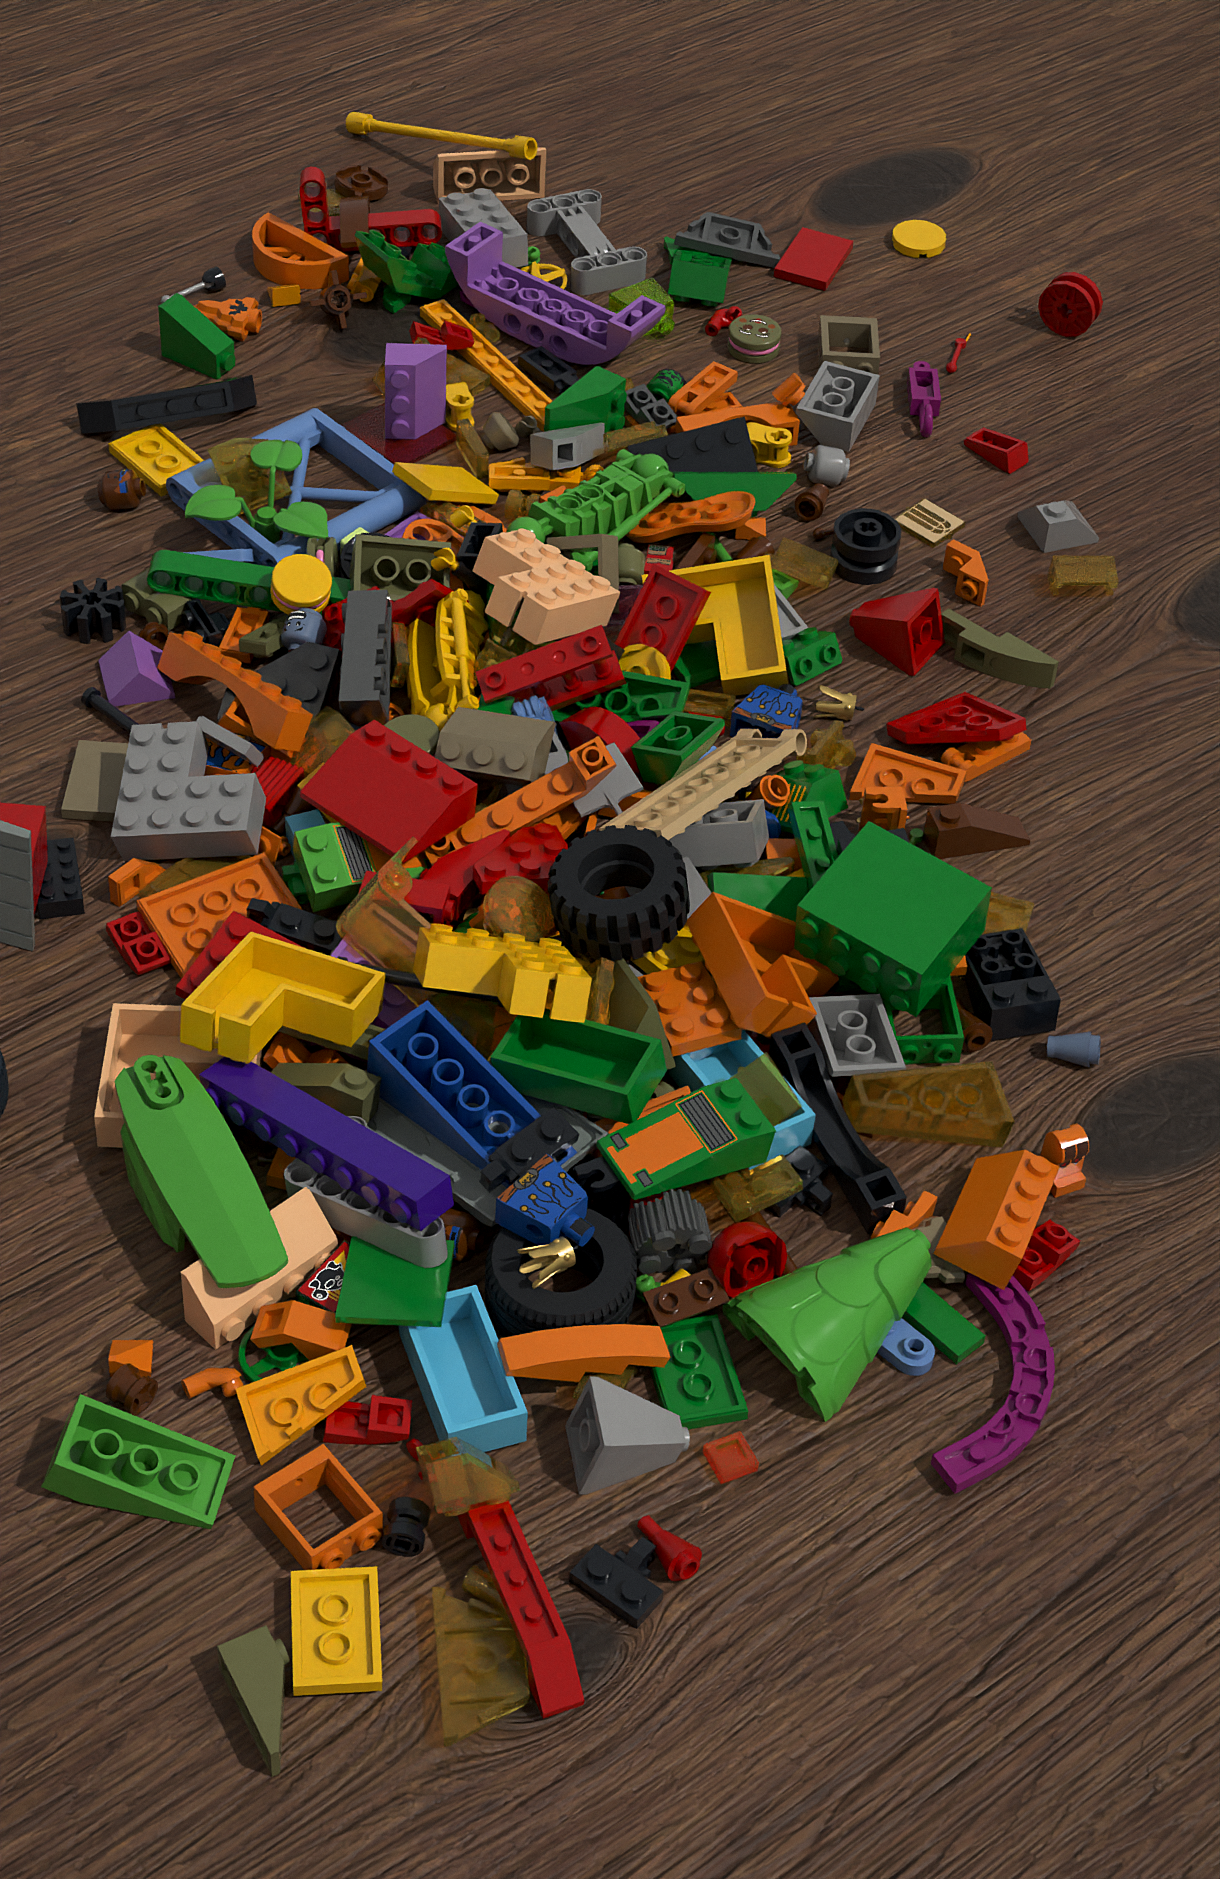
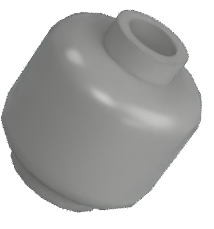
M818 445L812 453L806 454L803 470L808 471L810 482L836 487L841 481L844 482L846 480L850 460L846 458L845 452L842 449Z

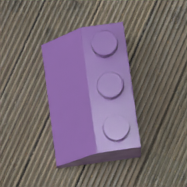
M386 343L385 439L415 440L446 422L447 345Z

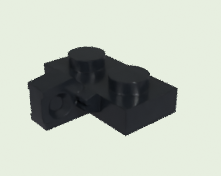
M799 1146L751 1187L750 1197L779 1218L795 1204L799 1206L804 1204L819 1216H822L831 1208L833 1193L822 1185V1180L828 1176L829 1165L802 1146Z
M644 1537L630 1548L628 1554L620 1550L615 1556L595 1544L569 1573L570 1583L636 1629L663 1600L664 1591L648 1580L651 1571L647 1568L655 1560L654 1550L656 1546Z

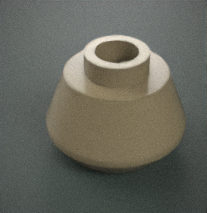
M492 412L482 427L485 433L481 437L491 450L495 447L499 451L516 447L520 438L513 426L501 412Z

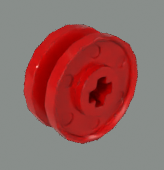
M1064 272L1056 276L1040 295L1038 309L1043 322L1053 332L1065 337H1076L1085 333L1101 313L1103 301L1098 287L1087 276L1076 272Z

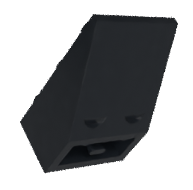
M1023 928L982 934L965 955L967 971L964 978L974 1015L992 1029L991 1041L1055 1031L1061 998Z

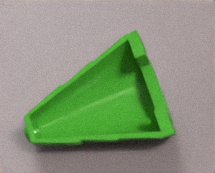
M907 1227L841 1249L839 1255L798 1268L790 1274L748 1289L738 1296L731 1298L723 1305V1315L748 1341L756 1335L795 1376L799 1395L826 1422L833 1414L839 1412L865 1367L873 1361L894 1322L901 1320L932 1266L931 1256L928 1251L931 1248V1244L920 1230L912 1231Z

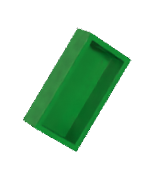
M544 1009L543 1018L517 1015L490 1057L493 1067L520 1094L626 1124L637 1121L667 1071L661 1039L586 1019L584 1023L550 1019L549 1009Z

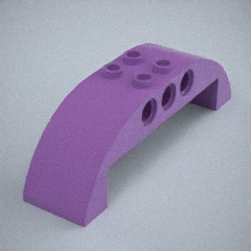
M482 222L477 223L445 246L447 260L456 281L466 297L488 321L507 334L524 341L526 344L536 348L542 346L556 357L568 362L591 365L609 361L649 332L665 313V305L641 295L616 314L502 261L503 232Z

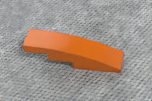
M609 1324L573 1326L500 1338L497 1343L506 1376L579 1382L585 1372L622 1375L628 1365L664 1368L671 1358L660 1326Z

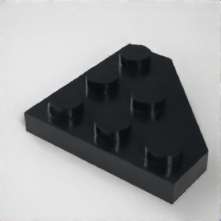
M306 642L255 672L262 676L261 680L263 682L280 687L282 689L281 694L300 700L302 702L301 707L313 714L305 739L314 744L342 652L336 648ZM228 687L226 688L217 716L218 721L236 697L234 692Z

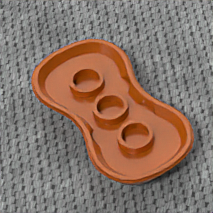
M731 491L691 502L660 503L639 521V525L626 536L635 543H652L685 533L721 532L735 529L744 525L750 519L755 506V497L748 492Z

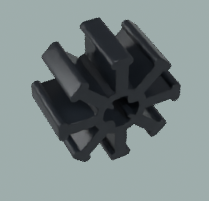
M96 578L94 589L88 590L81 579L73 582L74 593H69L66 590L61 592L60 604L63 632L66 636L69 637L71 634L78 632L79 642L90 644L93 632H98L103 642L106 643L113 640V629H118L120 632L125 630V605L123 590L120 586H115V588L108 590L107 580Z

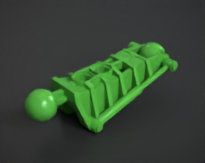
M622 449L617 453L615 462L603 471L599 470L589 481H581L579 486L564 490L563 494L558 497L550 496L546 502H533L528 517L516 518L508 525L506 532L516 531L520 528L527 529L536 535V539L544 544H547V538L590 534L618 536L619 541L639 525V521L671 494L680 497L685 491V484L674 478L673 472L669 471L667 462L661 456L653 453L645 455L639 453L635 456L629 451ZM598 551L570 553V560L582 563L588 572L592 569L593 562L598 558Z

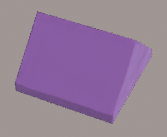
M128 631L99 659L107 701L116 707L175 698L171 678L157 669L163 650Z

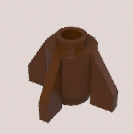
M337 270L329 271L328 287L322 290L319 300L309 301V306H320L326 314L334 316L339 329L347 328L344 313L351 307L352 300L367 298V293L351 294L346 287L338 285ZM335 296L337 298V304L331 303L332 297Z

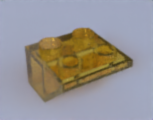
M456 1436L416 1447L426 1493L437 1514L444 1512L445 1516L460 1515L470 1510L469 1505L486 1501L488 1505L503 1503L511 1499V1493L521 1491L519 1482L505 1464Z

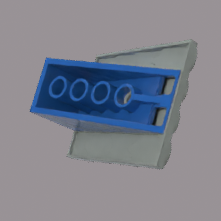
M427 1000L369 1041L367 1072L381 1077L378 1111L367 1123V1127L450 1175L453 1200L481 1223L492 1228L498 1224L495 1222L496 1198L512 1185L506 1180L489 1193L479 1182L481 1179L480 1172L491 1163L488 1159L495 1152V1149L553 1107L579 1133L578 1141L554 1158L566 1172L580 1160L593 1154L598 1149L596 1146L597 1140L609 1135V1133L570 1107L520 1094L493 1067L490 1058L491 1054L461 1035Z

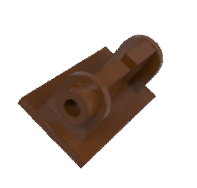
M711 1268L642 1293L649 1309L644 1311L647 1323L649 1325L657 1324L660 1328L722 1306L730 1300Z

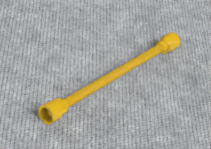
M350 112L346 118L347 131L359 135H367L370 132L376 131L505 150L509 153L510 157L532 160L536 156L538 148L536 140L526 136L515 135V138L498 139L377 121L373 119L371 114Z

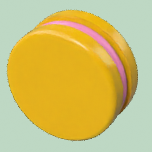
M294 554L280 560L273 569L270 587L271 598L274 604L288 615L293 611H298L300 608H310L321 612L327 606L330 599L332 587L331 572L321 560L311 555Z

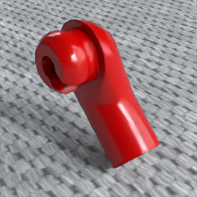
M731 306L729 309L717 310L705 326V332L709 336H716L721 328L729 327L734 319L742 316L741 309L737 306Z

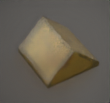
M444 993L431 995L429 1000L488 1062L516 1018L513 1014H509L506 1009L498 1007L495 1002Z

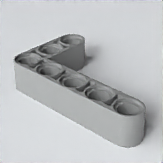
M347 1116L368 1128L366 1121L361 1117ZM298 1158L291 1162L284 1170L288 1198L304 1187H307L312 1192L332 1228L347 1235L356 1236L420 1267L433 1268L441 1265L447 1259L448 1249L445 1227L440 1217L422 1231H419L407 1223L398 1221L392 1214L381 1207L371 1205L365 1198L350 1189L342 1188L338 1182L323 1173L315 1172L309 1165Z

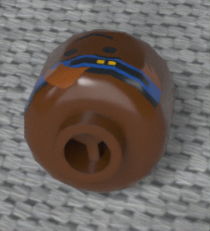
M132 469L107 471L103 475L102 480L98 481L97 485L100 502L103 505L106 504L111 511L137 508L141 502V497L146 495V486L143 478H138L136 472Z
M450 1208L440 1216L444 1222L446 1240H454L455 1242L452 1261L459 1263L467 1262L475 1253H479L485 1243V1231L481 1230V1223L469 1212Z

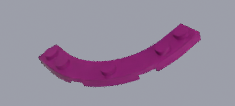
M971 1273L967 1274L965 1284L989 1311L1004 1334L1012 1360V1382L1005 1404L1002 1408L1000 1407L998 1412L985 1425L969 1436L932 1455L931 1465L954 1494L987 1478L1017 1457L1038 1431L1048 1409L1054 1385L1053 1347H1050L1044 1329L1045 1321L1040 1311L1013 1275L1005 1289L1002 1290Z

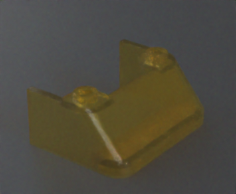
M414 837L375 874L346 907L336 922L337 932L340 937L372 966L414 973L413 966L420 927L430 928L431 926L423 916L403 899L412 888V878L401 864L418 842ZM516 929L513 931V934L521 935ZM394 985L417 1007L428 1000L444 1017L464 998Z

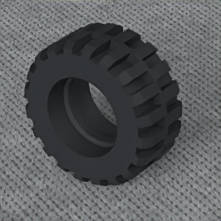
M615 825L605 826V830L597 832L594 829L586 832L584 838H575L568 844V849L563 848L548 873V892L556 930L559 931L560 937L565 943L570 946L572 945L573 949L583 955L587 952L590 953V957L603 961L604 957L611 958L612 962H616L627 957H632L633 960L643 958V954L649 951L653 954L662 949L664 942L669 944L678 935L677 930L680 931L687 921V914L690 911L686 867L682 855L676 847L672 846L669 840L662 835L657 837L656 833L652 830L644 828L641 831L632 825H625V828H616ZM629 886L642 889L637 894L623 899L612 900L595 897L599 893L615 887Z

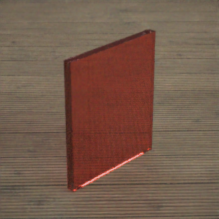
M385 403L342 424L346 430L362 440L377 453L383 455L392 464H395V462L416 463L457 441V435L443 425L436 427L417 439H385Z

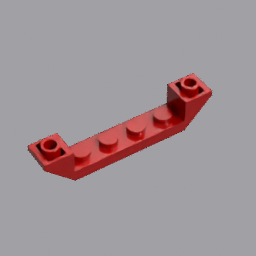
M491 1488L453 1500V1507L467 1539L475 1537L528 1662L527 1682L542 1718L544 1719L584 1705L585 1700L570 1639L508 1498Z

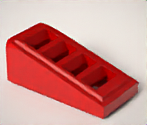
M984 427L963 440L966 447L1010 474L1026 465L1029 461L1027 442Z

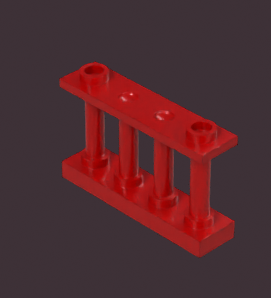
M602 625L475 672L486 704L506 696L515 697L514 703L522 702L524 699L528 700L531 696L536 695L538 698L545 697L551 711L626 684L617 655L614 650L611 651Z

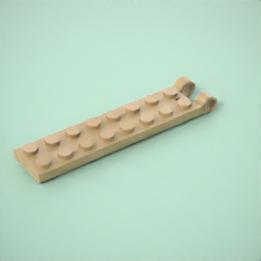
M740 729L736 736L607 822L599 830H605V826L615 825L616 828H625V825L636 826L637 830L643 831L644 828L652 830L656 833L657 837L662 835L669 840L675 835L685 832V828L690 824L700 821L707 812L717 809L724 800L734 797L738 790L749 786L752 780L758 776L765 775L769 768L780 764L786 756H802L807 747L806 734L802 729H785L778 738H762L759 729Z

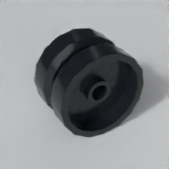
M853 509L841 514L834 523L833 543L829 562L833 572L846 581L862 585L879 584L890 579L896 572L901 539L900 525L889 514L875 509Z

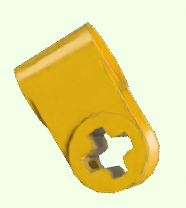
M465 382L447 384L446 423L448 427L456 432H466L473 429L474 419L471 415V407L474 405V397L469 392L467 384Z
M755 422L746 423L756 463L769 465L773 468H782L791 463V454L788 451L789 444L792 442V434L789 430L760 425Z

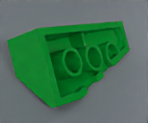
M622 671L626 684L552 711L557 724L588 707L607 709L618 715L625 722L666 718L673 711L683 712L691 685L687 682Z

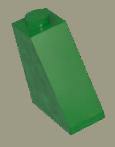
M176 293L158 306L162 356L216 380L235 366L234 341L182 295Z

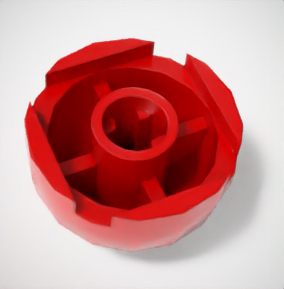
M753 1221L736 1222L724 1228L715 1237L712 1248L708 1252V1269L711 1268L727 1295L734 1298L748 1289L771 1281L775 1274L781 1277L787 1261V1250L783 1240L771 1229Z

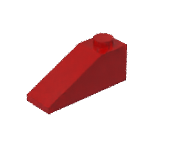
M506 829L500 830L438 858L430 869H425L420 875V880L450 885V900L456 901L453 920L457 921L480 892L472 878L473 865L508 839L511 831Z

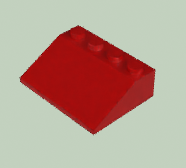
M373 720L346 738L302 788L300 797L403 864L475 817L478 784L378 721Z

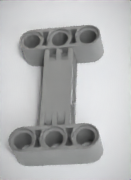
M591 189L530 201L527 205V232L538 237L558 234L576 258L571 263L570 289L575 294L589 295L644 282L646 278L647 252L640 247H627L617 250L613 247L597 226L601 220L602 195L598 191Z

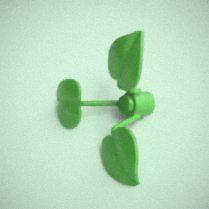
M290 440L263 441L255 445L251 450L250 458L255 466L264 469L270 468L268 507L258 509L254 518L242 497H235V490L225 485H209L199 489L189 499L185 508V519L196 517L213 521L235 518L242 508L249 521V525L273 544L279 541L281 530L309 538H323L326 540V537H328L327 513L322 506L302 501L292 503L288 510L285 508L280 509L279 513L273 508L276 469L293 471L302 461L300 446Z

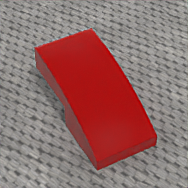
M445 320L440 330L413 321L409 330L412 344L447 345V350L470 348L474 344L471 329Z
M372 1395L370 1404L347 1401L326 1417L323 1442L364 1445L407 1440L410 1432L412 1400Z

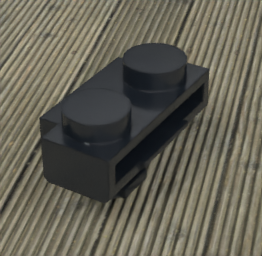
M200 599L187 601V610L182 611V619L186 629H191L193 632L201 635L204 643L219 647L223 640L222 635H225L229 627V621L226 616L219 612L209 615L201 604Z

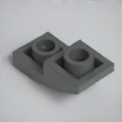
M645 384L625 391L627 398L624 408L643 427L656 434L676 425L677 416L665 399L657 401Z

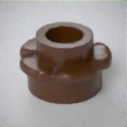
M149 622L139 632L138 636L163 650L169 632L164 624L159 625L157 622Z

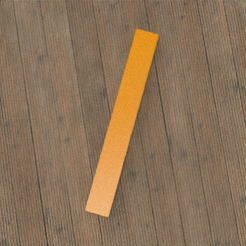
M442 299L420 307V316L432 328L440 330L445 320L471 329L474 339L473 347L457 349V351L525 416L534 417L537 421V427L544 432L545 407L552 400L446 300Z

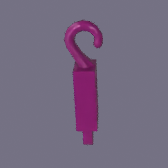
M917 361L913 364V367L908 369L907 392L910 415H919L920 434L927 438L932 435L933 416H939L941 394L938 369H931L930 364L925 361Z

